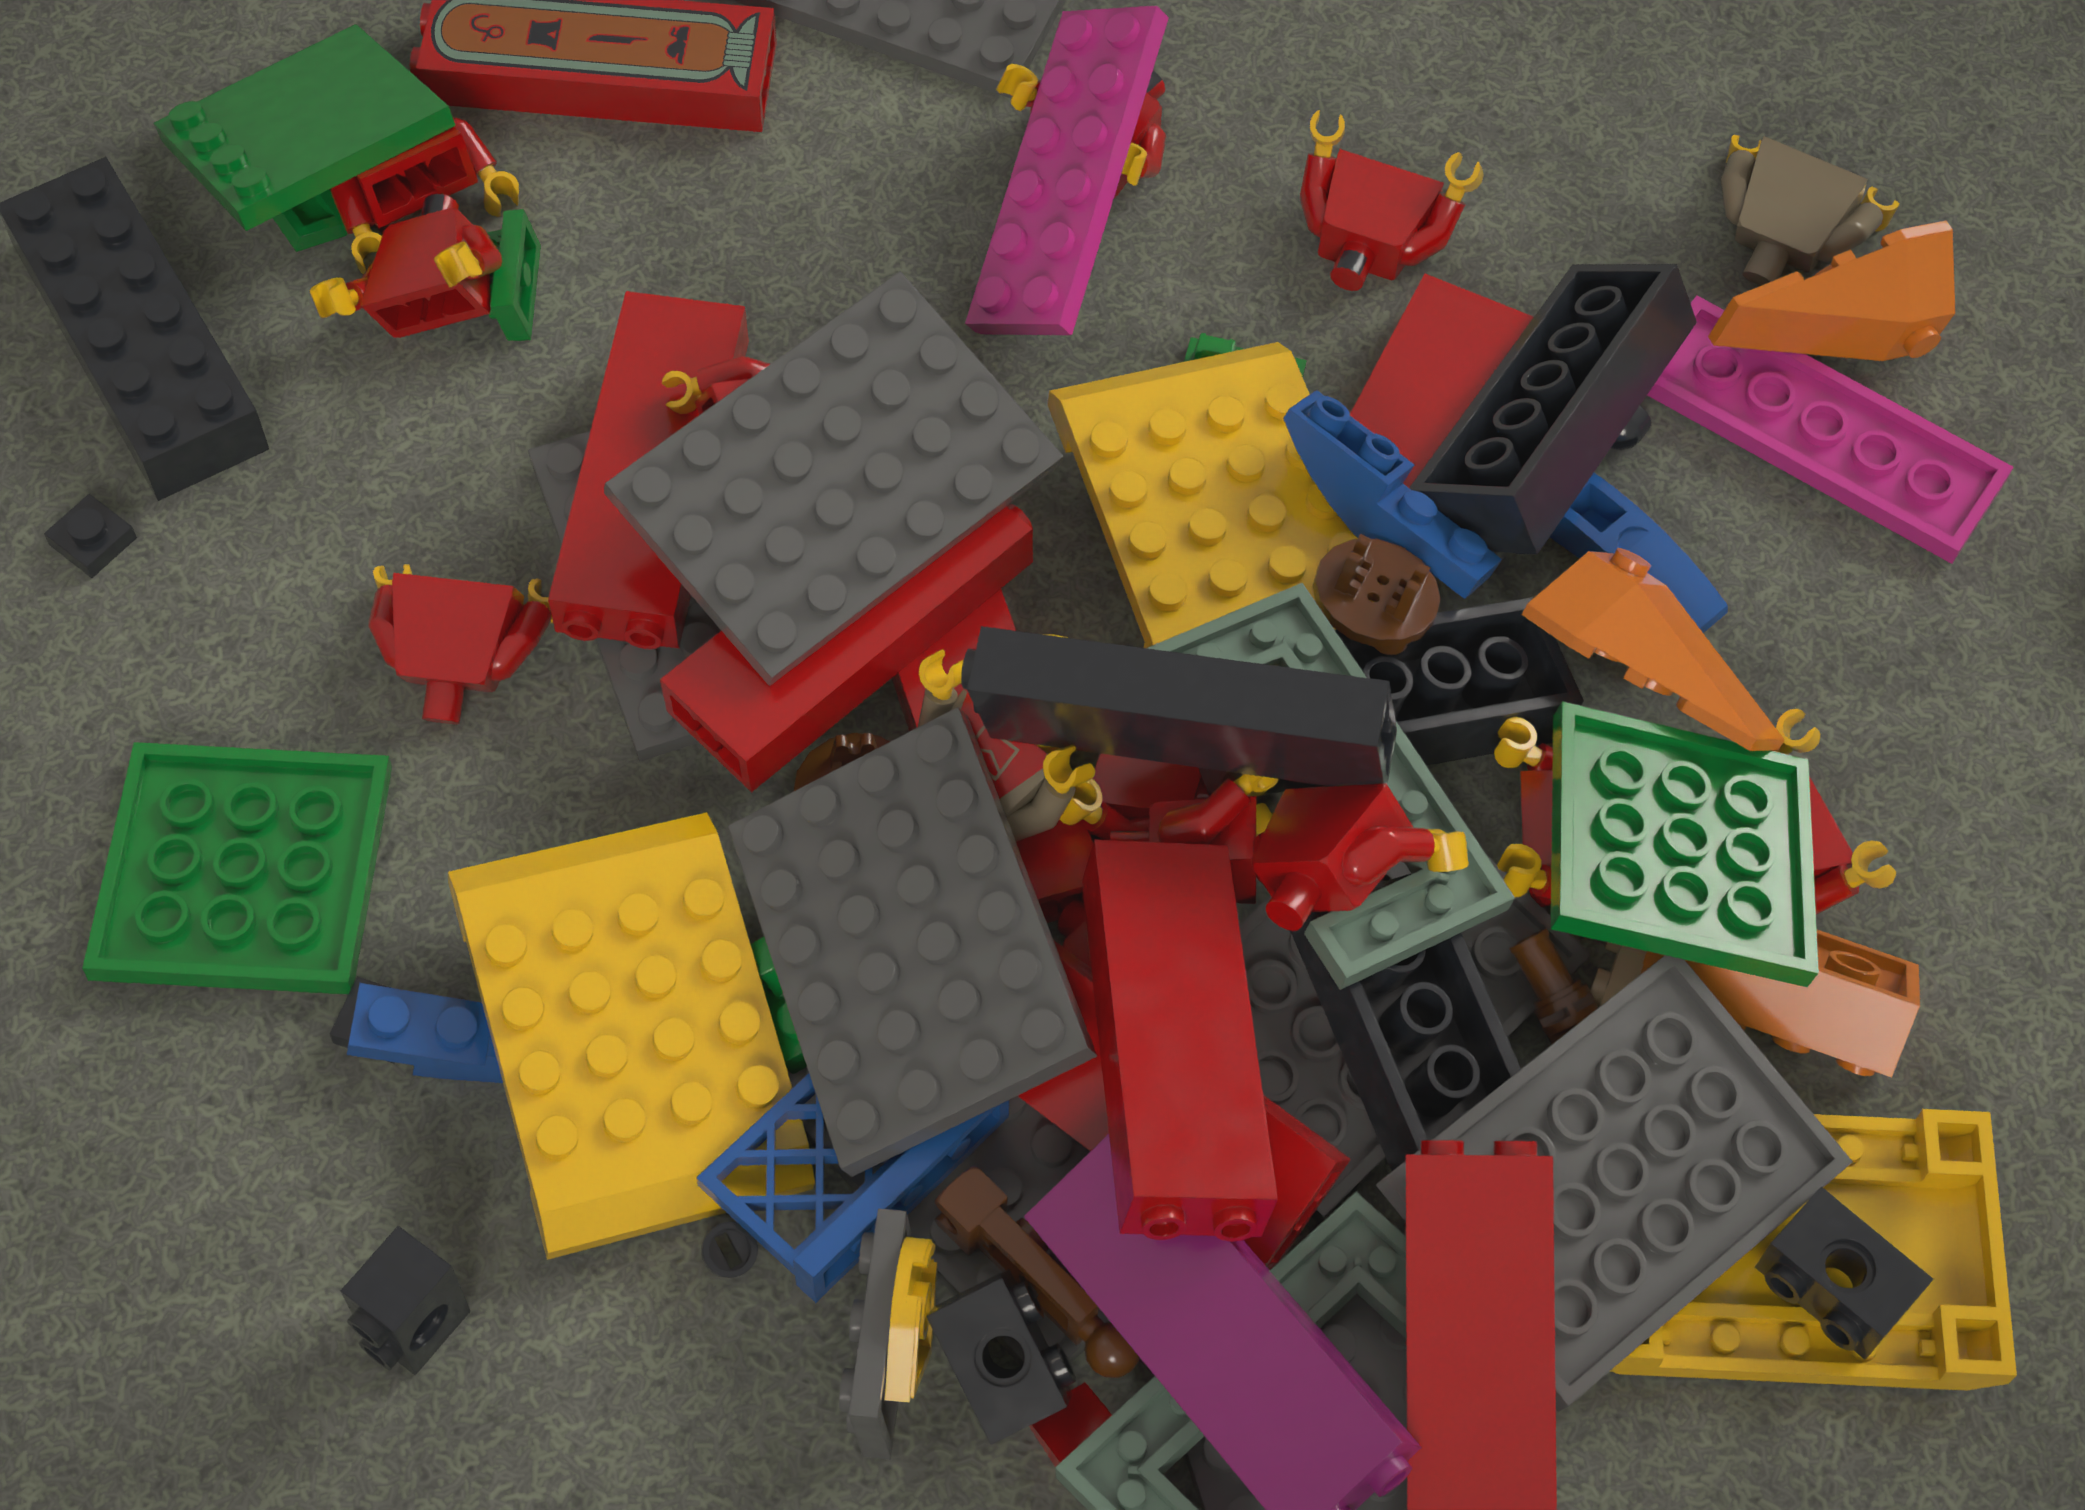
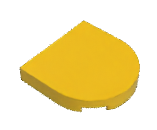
M906 1237L901 1247L890 1316L885 1400L910 1403L911 1398L915 1397L932 1354L933 1329L926 1317L934 1308L936 1299L937 1262L931 1259L936 1245L932 1242V1239Z

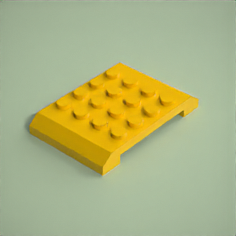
M1279 342L1049 391L1048 408L1065 453L1073 452L1145 641L1144 648L1153 646L1300 583L1304 584L1315 600L1312 586L1320 560L1334 546L1352 539H1358L1329 505L1311 478L1283 419L1287 411L1310 394L1292 351Z
M708 813L449 871L448 884L463 941L467 943L529 1179L531 1187L530 1197L547 1260L727 1213L698 1186L696 1177L792 1089V1085L719 835ZM802 1119L787 1120L776 1130L775 1150L809 1149ZM767 1139L756 1150H767ZM812 1164L775 1165V1195H795L813 1189L815 1179ZM739 1165L721 1182L736 1196H766L767 1165Z
M1922 1109L1916 1119L1814 1114L1853 1161L1823 1188L1934 1279L1866 1360L1854 1350L1848 1351L1833 1343L1821 1329L1820 1322L1798 1303L1792 1304L1777 1296L1767 1285L1764 1275L1755 1268L1770 1243L1805 1205L1803 1204L1610 1370L1616 1374L1964 1391L2009 1384L2017 1376L1990 1112ZM1825 1268L1828 1277L1833 1283L1843 1288H1853L1849 1277L1844 1272L1836 1268Z

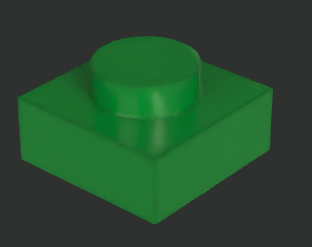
M330 190L273 217V220L296 252L348 235Z

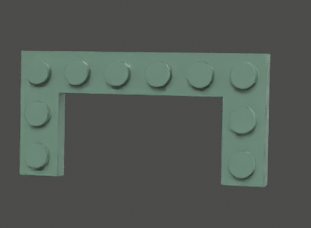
M1303 583L1147 648L1367 678ZM1397 722V735L1388 779L1390 790L1413 827L1441 829L1445 833L1464 832L1469 865L1464 869L1456 871L1433 872L1428 870L1427 861L1404 862L1411 875L1369 894L1359 907L1351 911H1332L1310 921L1304 935L1340 990L1507 911L1515 899Z
M1355 1192L1276 1264L1270 1272L1319 1329L1358 1294L1407 1339L1406 1236L1359 1193ZM1154 1376L1055 1467L1056 1479L1087 1510H1198L1163 1474L1200 1441L1204 1435L1156 1376Z

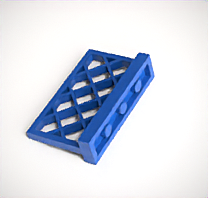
M808 1074L696 1177L697 1184L795 1276L796 1285L817 1303L859 1262L863 1233H875L878 1209L906 1211L908 1215L1009 1118V1100L882 1162L885 1164L874 1174L873 1167L865 1170V1183L853 1194H824V1164H839L834 1149H824V1116L817 1095L816 1104H805L816 1094L810 1074ZM816 1119V1149L775 1150L776 1130L787 1120ZM767 1139V1150H756ZM816 1164V1195H775V1165ZM739 1165H767L766 1196H736L721 1181ZM824 1209H836L824 1221ZM775 1210H816V1229L799 1246L793 1249L774 1231ZM753 1211H766V1223Z

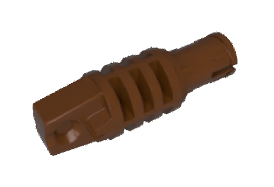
M1547 928L1509 947L1538 998L1533 1003L1536 1008L1533 1011L1551 1045L1599 1008L1587 984H1582L1580 979L1573 981L1549 937Z

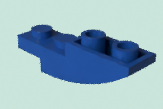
M1317 390L1289 408L1283 419L1299 456L1329 505L1357 538L1362 534L1371 539H1380L1402 546L1421 559L1425 565L1431 567L1430 572L1464 599L1490 578L1502 559L1488 549L1485 541L1479 535L1459 527L1438 511L1437 506L1428 496L1411 490L1403 484L1414 464L1400 454L1398 447L1391 440L1382 435L1372 433L1351 417L1348 409L1341 402L1332 397L1324 396Z
M1596 473L1592 474L1550 535L1551 539L1578 558H1581L1588 551L1615 553L1617 548L1626 549L1642 557L1651 565L1647 573L1667 585L1703 633L1728 612V605L1718 591L1671 537L1637 505Z
M364 983L359 984L347 1055L414 1065L412 1075L503 1083L482 1002Z

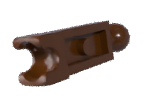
M973 1165L938 1195L934 1201L942 1212L935 1218L938 1226L968 1256L979 1248L1002 1272L1010 1269L1016 1283L1026 1279L1034 1290L1043 1313L1076 1346L1082 1340L1085 1342L1086 1361L1094 1372L1105 1378H1120L1134 1369L1139 1362L1137 1353L1112 1323H1105L1098 1316L1099 1307L1067 1269L1064 1271L1046 1253L1049 1249L1048 1245L1029 1222L1024 1218H1020L1015 1222L1007 1214V1195L977 1166Z

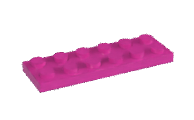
M1157 5L1062 12L965 324L974 332L992 335L1073 334L1169 19Z
M1696 295L1691 302V306L1697 323L1647 396L1953 564L2008 480L2014 467L1806 354L1713 346L1708 335L1724 310Z

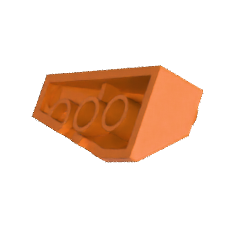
M1946 220L1900 229L1883 236L1880 243L1883 248L1856 258L1850 249L1833 256L1831 265L1823 268L1810 278L1804 279L1801 273L1794 272L1739 294L1731 299L1708 335V338L1713 346L1886 361L1910 356L1911 358L1921 357L1938 345L1941 340V332L1955 315L1953 229Z
M1617 548L1615 553L1588 551L1527 603L1521 615L1566 646L1587 658H1591L1595 652L1604 658L1625 664L1628 668L1623 679L1641 689L1646 687L1666 696H1671L1673 693L1679 695L1676 706L1681 712L1749 751H1779L1785 740L1667 585L1647 573L1651 565L1637 554L1622 548Z

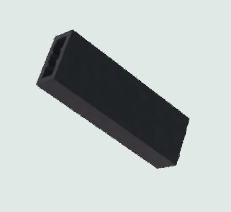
M983 626L980 629L976 649L969 648L966 651L962 665V687L967 689L973 701L974 712L979 714L990 738L1057 748L1075 745L1078 751L1332 787L1383 783L1388 785L1397 735L1389 681Z

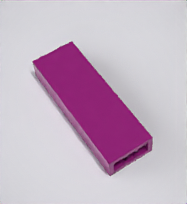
M1109 1134L1024 1216L1265 1510H1356L1374 1492L1378 1497L1384 1496L1395 1489L1409 1475L1412 1466L1407 1461L1422 1447L1244 1240L1230 1242L1220 1240L1216 1236L1179 1235L1167 1240H1154L1147 1238L1144 1234L1119 1233Z

